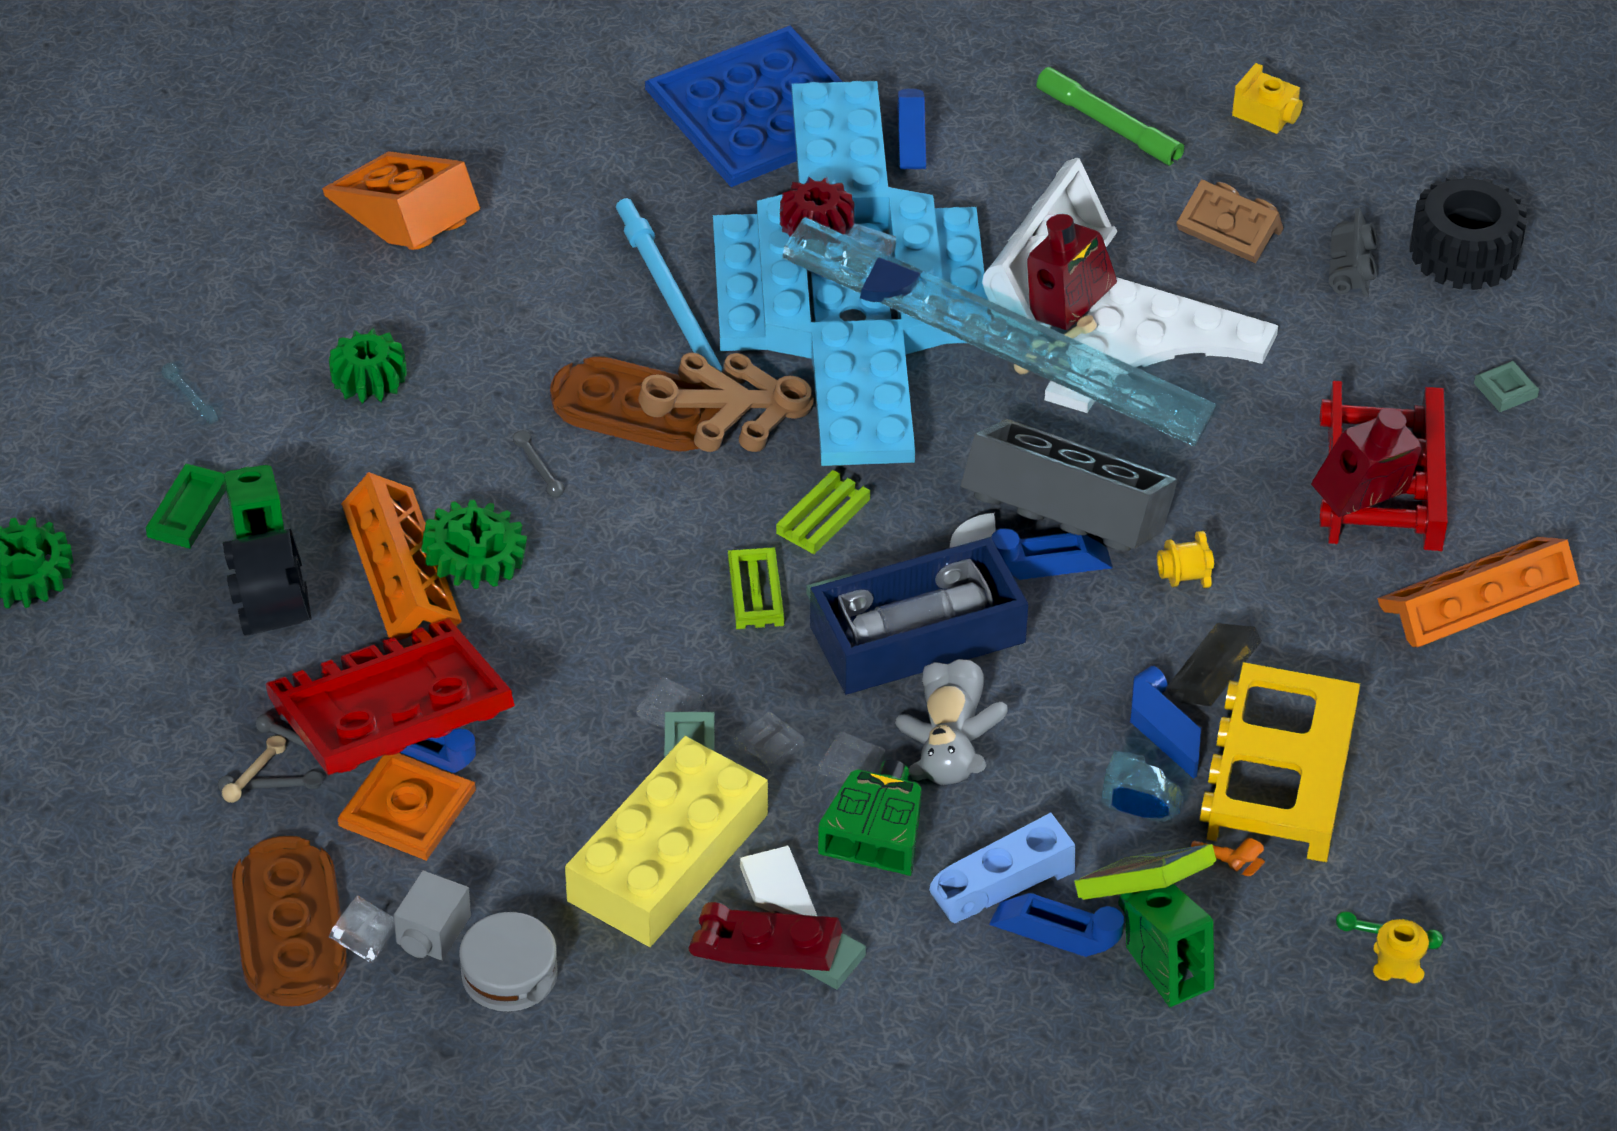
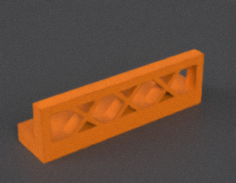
M368 472L341 505L388 637H394L396 640L406 639L412 634L411 631L415 630L423 620L434 623L449 618L455 626H458L462 620L446 577L440 578L437 576L438 565H426L427 553L421 551L426 523L413 488ZM394 500L399 501L401 507ZM428 598H430L437 606L430 604Z
M1536 537L1377 599L1379 606L1384 612L1400 615L1406 640L1412 647L1418 648L1580 585L1568 539Z

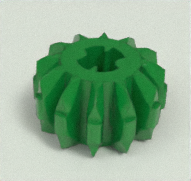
M374 328L368 334H360L354 330L351 339L339 338L336 348L330 350L329 367L331 382L334 384V389H341L345 400L355 396L357 393L362 405L367 400L368 395H374L382 403L384 390L388 393L397 394L398 387L400 386L399 383L405 382V376L407 375L405 351L402 349L401 343L393 340L391 333L378 336Z

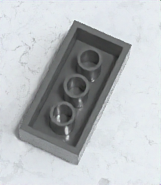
M1004 419L974 434L960 487L974 491V497L982 502L1000 504L1002 501L1018 507L1017 513L1024 517L1042 520L1046 517L1060 522V528L1066 532L1076 535L1091 533L1104 538V544L1111 548L1130 551L1131 548L1135 549L1163 532L1178 479L1024 424Z

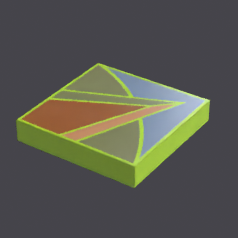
M1213 844L1130 856L1081 877L1074 882L1078 898L1083 900L1165 888L1214 865L1216 857Z

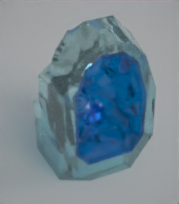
M1114 750L1105 774L1102 803L1112 810L1157 822L1173 819L1180 814L1183 808L1184 796L1179 784L1166 778L1158 766L1146 763L1144 756Z

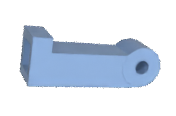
M1049 813L946 867L934 877L929 890L948 919L953 923H957L980 913L985 907L988 908L1053 876L1059 880L1075 873V844L1053 814Z

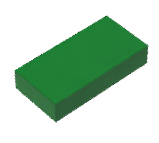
M185 463L147 524V537L191 549L226 491L225 473Z

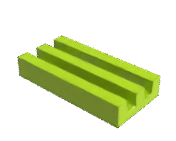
M832 470L776 524V534L815 554L870 500V490L864 486L859 490L855 489V481L847 478L843 482L840 480V473ZM827 495H829L802 523H800ZM847 496L850 497L809 539L805 538Z
M775 547L728 550L736 629H746V625H755V628L765 627V624L774 623L775 627L784 626V612ZM757 560H766L772 610H763ZM747 561L753 605V611L745 612L739 567V562Z

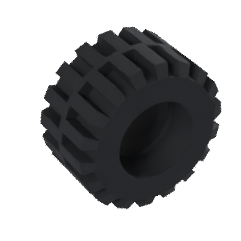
M1454 176L1446 178V182L1436 181L1431 184L1430 189H1424L1416 203L1410 240V252H1413L1412 260L1415 265L1422 263L1421 272L1424 275L1436 274L1435 282L1442 285L1446 280L1453 281L1452 288L1462 289L1463 283L1471 284L1472 290L1481 289L1483 282H1487L1489 287L1499 284L1500 277L1506 281L1512 276V271L1516 270L1519 265L1527 224L1525 206L1520 205L1521 199L1516 194L1508 193L1509 188L1502 184L1495 185L1493 180L1483 178V180L1474 179V176H1464V178L1458 179Z

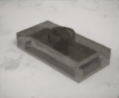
M1216 623L1166 687L1171 698L1181 703L1211 707L1227 687L1229 681L1233 680L1242 668L1243 662L1245 663L1262 642L1256 628Z

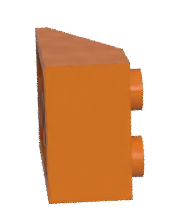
M388 151L322 188L326 198L388 244L406 246L410 250L421 249L430 245L433 242V236L442 231L461 227L466 223V217L480 210L465 162Z

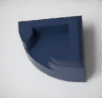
M878 257L862 287L860 299L870 302H883L884 298L896 297L901 294L906 296L917 287L921 273Z

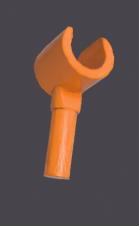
M1245 839L1236 850L1213 845L1216 859L1228 863L1229 867L1236 872L1246 862L1253 861L1243 871L1242 875L1252 876L1265 863L1263 859L1257 858L1264 851V847L1255 839ZM1193 841L1191 847L1207 845V843Z

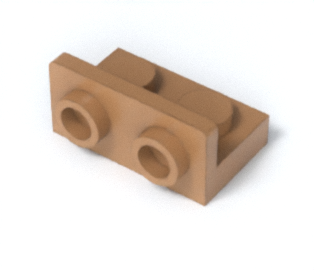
M1202 179L1176 222L1180 231L1253 263L1258 261L1272 234L1280 235L1284 229L1279 212L1271 203L1259 198L1251 201L1240 196L1236 189L1226 183L1217 182L1214 185Z

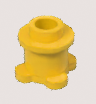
M1197 531L1194 542L1175 544L1172 539L1166 540L1164 550L1157 552L1159 576L1161 579L1169 578L1171 587H1177L1181 581L1198 579L1201 580L1203 588L1211 587L1214 558L1212 550L1208 546L1205 531Z
M1405 919L1391 920L1385 923L1379 929L1373 946V950L1378 954V964L1373 967L1374 975L1383 981L1399 978L1405 979L1409 983L1420 982L1425 975L1423 969L1420 968V959L1427 953L1429 945L1428 935L1424 929L1415 922Z

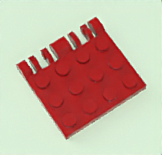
M449 618L429 624L430 635L422 627L412 630L411 640L413 645L403 648L394 637L384 640L383 645L386 655H383L374 644L342 655L341 662L344 669L342 671L332 659L321 663L322 678L312 681L308 674L301 670L292 674L295 688L285 676L266 683L267 694L277 713L285 717L327 775L354 770L361 763L382 755L400 753L409 745L428 738L446 736L453 729L474 721L492 719L499 712L515 707L512 691Z

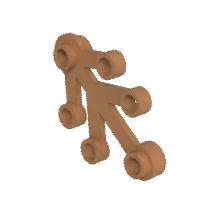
M687 353L682 356L678 368L679 377L691 384L703 381L715 390L678 389L676 383L670 378L663 375H650L643 380L638 397L642 410L652 417H662L673 408H722L710 420L702 421L697 426L694 443L699 449L707 452L716 451L721 447L724 433L750 408L767 409L756 421H747L743 424L739 443L748 451L759 452L765 448L769 433L785 417L794 419L804 417L811 411L813 405L811 387L805 380L796 376H784L776 380L754 366L747 356L740 353H732L726 357L722 372L709 365L707 360L700 354ZM748 381L759 390H748L740 384Z

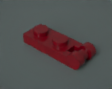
M708 902L702 908L699 917L701 929L693 934L689 945V952L693 956L730 964L830 971L842 934V927L837 917L730 910L721 903ZM721 932L732 934V937L720 938Z

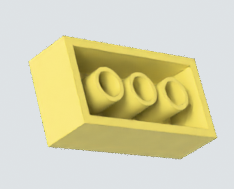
M684 736L566 864L567 901L646 946L651 947L768 815V780Z

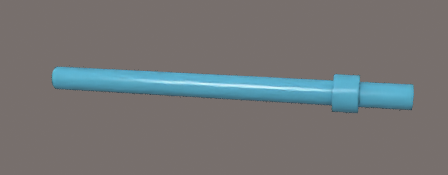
M625 198L620 200L616 205V209L625 224L624 233L633 248H638L692 351L702 355L709 365L722 372L721 364L654 243L655 233L649 222L645 218L640 217L631 199Z

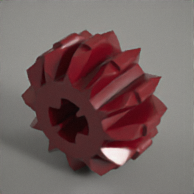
M808 177L805 184L792 182L791 189L782 194L780 201V225L782 226V232L789 235L791 243L804 242L806 249H809L812 245H820L826 250L829 242L842 244L844 236L851 234L852 227L854 226V201L852 200V194L845 191L843 183L831 185L827 177L822 181H814Z

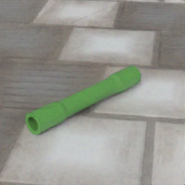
M1046 67L1040 73L1036 86L1047 95L1064 105L1072 106L1137 144L1141 150L1168 166L1174 163L1171 161V157L1175 160L1182 157L1184 145L1155 127L1147 126L1085 90L1078 82L1052 67Z

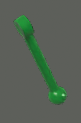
M1341 912L1336 917V925L1343 931L1357 929L1378 934L1379 929L1383 926L1382 924L1357 920L1356 916L1350 912ZM1435 929L1426 931L1429 939L1428 948H1440L1443 943V935L1440 931Z

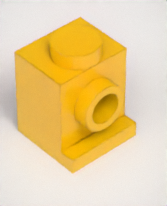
M1255 63L1235 86L1232 116L1278 134L1286 123L1294 124L1301 113L1303 102L1299 99L1300 87L1263 73V65Z

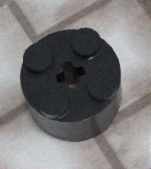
M278 529L223 542L227 566L229 570L235 569L236 573L227 575L230 596L233 604L243 603V607L238 608V614L244 636L293 626L312 619L306 581H303L300 568L302 562L291 529Z

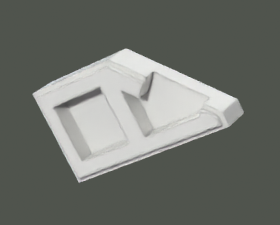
M789 846L740 858V868L755 906L772 913L777 911L783 914L817 916Z

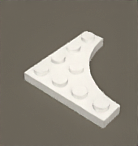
M1117 278V283L1091 307L1087 314L1093 316L1097 327L1092 332L1087 334L1081 333L1073 339L1045 390L1044 400L1088 413L1100 395L1118 381L1121 375L1140 365L1145 367L1157 362L1174 359L1175 355L1205 353V356L1232 357L1263 364L1277 336L1278 325Z

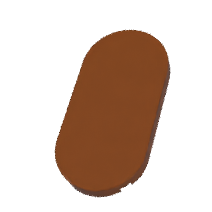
M608 357L583 359L584 364H578L574 367L572 362L556 373L550 386V397L554 411L565 422L579 428L671 451L699 449L694 443L698 424L702 421L710 420L722 409L673 408L662 417L649 416L642 410L638 397L643 380L650 375L666 376L676 383L678 389H715L703 381L697 384L687 383L677 374Z
M277 836L257 843L249 849L250 854L242 862L241 858L239 859L232 874L241 962L245 981L248 987L261 999L280 1006H302L322 999L337 987L347 968V954L333 861L324 849L320 847V851L317 847L310 845V840L298 836Z

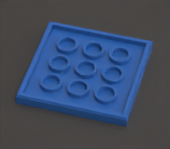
M790 25L645 81V90L728 185L733 187L797 161L792 108V84L843 81Z

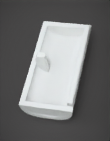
M1079 158L1066 161L1059 169L1053 181L1033 205L1032 210L1012 234L1008 243L983 275L982 284L985 294L1000 321L1007 327L1034 337H1038L1041 331H1049L1052 327L1049 324L1035 320L1030 310L1027 266L1029 253L1048 236L1047 220L1057 214H1068L1073 218L1075 224L1098 231L1103 237L1106 248L1117 233L1116 227L1111 226Z

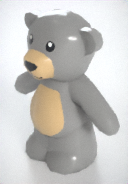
M958 659L950 664L932 663L925 666L922 673V682L931 723H926L909 714H904L896 718L895 724L902 733L924 744L921 759L909 768L912 780L928 779L939 785L959 783L968 779L971 773L984 771L986 767L984 757L975 754L970 741L980 737L1000 722L1007 714L1008 707L1003 702H996L975 716L983 691L984 675L981 668L971 660Z

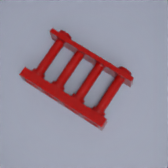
M1332 381L1330 399L1321 400L1320 426L1328 427V455L1342 434V423L1362 424L1377 418L1380 410L1383 409V407L1342 405V381ZM1425 387L1422 405H1414L1413 409L1394 408L1405 416L1406 427L1412 428V433H1421V438L1417 439L1422 449L1416 466H1421L1422 472H1415L1409 489L1404 494H1413L1414 499L1422 500V505H1416L1415 510L1366 507L1338 517L1326 501L1322 499L1319 524L1320 527H1328L1329 544H1338L1341 524L1412 528L1414 533L1423 534V550H1443L1448 523L1444 388Z

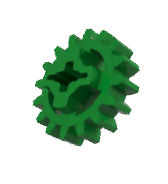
M470 500L468 507L462 508L454 501L450 504L449 513L437 508L434 519L426 520L421 551L427 553L426 565H438L437 576L440 578L448 574L453 575L454 585L459 586L463 580H470L473 589H478L480 581L487 580L491 586L496 587L498 586L499 576L511 580L514 575V569L522 568L527 536L521 535V522L510 523L511 512L508 510L497 514L494 512L493 503H488L483 509L477 507L475 500Z
M31 517L26 525H19L16 518H11L9 527L3 529L0 526V598H3L4 608H10L15 600H21L23 606L28 608L31 605V598L38 597L43 602L49 601L47 591L52 589L61 592L64 589L62 579L72 577L71 564L74 561L71 545L67 544L64 531L55 533L53 523L48 522L40 528L37 527L36 518ZM47 554H49V555L51 556L49 562L46 561V557H45V556H46Z

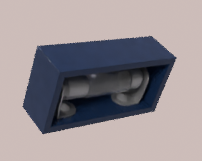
M991 537L810 588V628L845 695L923 673L924 667L932 663L950 664L958 659L968 660L1026 643L1028 602Z

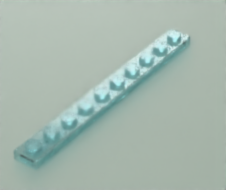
M806 217L802 219L784 246L783 259L860 294L878 257L921 273L919 283L910 294L884 298L883 302L880 303L1193 446H1196L1213 416L1216 404Z

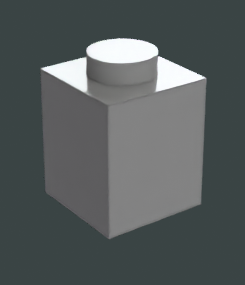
M423 870L393 915L397 944L401 945L408 954L414 957L424 958L428 955L443 961L471 917L469 887Z

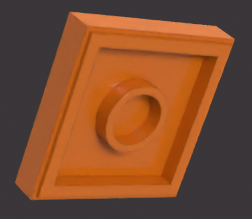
M401 753L383 755L339 815L338 826L427 861L476 791L475 782Z

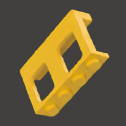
M1243 662L1239 682L1230 680L1228 685L1225 709L1232 710L1231 718L1221 717L1216 746L1224 747L1223 755L1213 754L1208 783L1216 784L1215 792L1205 791L1200 821L1209 823L1207 840L1217 842L1220 826L1307 842L1309 843L1307 859L1327 862L1356 714L1360 683ZM1251 687H1263L1312 697L1316 701L1310 731L1300 734L1245 723L1243 718L1249 689ZM1242 760L1297 771L1301 779L1295 806L1291 809H1281L1230 799L1227 796L1234 762Z

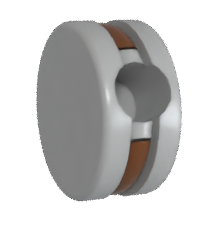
M502 912L487 916L476 922L466 932L460 945L459 957L463 986L473 1000L489 1009L518 1011L529 1008L543 1000L556 983L558 967L555 939L544 923L530 915L518 912Z

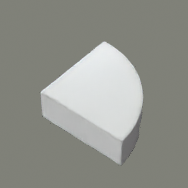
M994 513L979 515L962 523L952 535L950 548L991 537L996 531Z

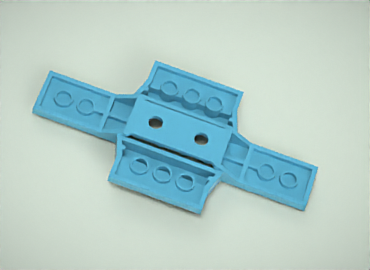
M877 81L792 84L798 183L805 184L808 177L814 181H822L827 177L831 185L843 183L845 191L852 194V200L854 201V226L852 227L851 234L844 236L842 244L829 242L826 250L820 245H812L809 248L815 322H811L804 242L791 243L789 235L782 232V226L780 225V201L782 195L758 200L757 214L713 215L720 351L769 350L811 358L814 369L821 466L915 463V443L905 355L943 344L991 342L992 328L989 304L982 284L985 272L977 207L935 208L933 195L888 187ZM888 229L892 262L921 273L917 287L910 294L896 296L898 319L892 320L889 298H884L883 302H870L860 299L862 287L875 264L873 262L874 259L860 255L859 259L855 262L843 263L834 256L838 250L850 248L885 259L883 233ZM856 309L863 312L866 319L862 321H843L840 315L846 310Z

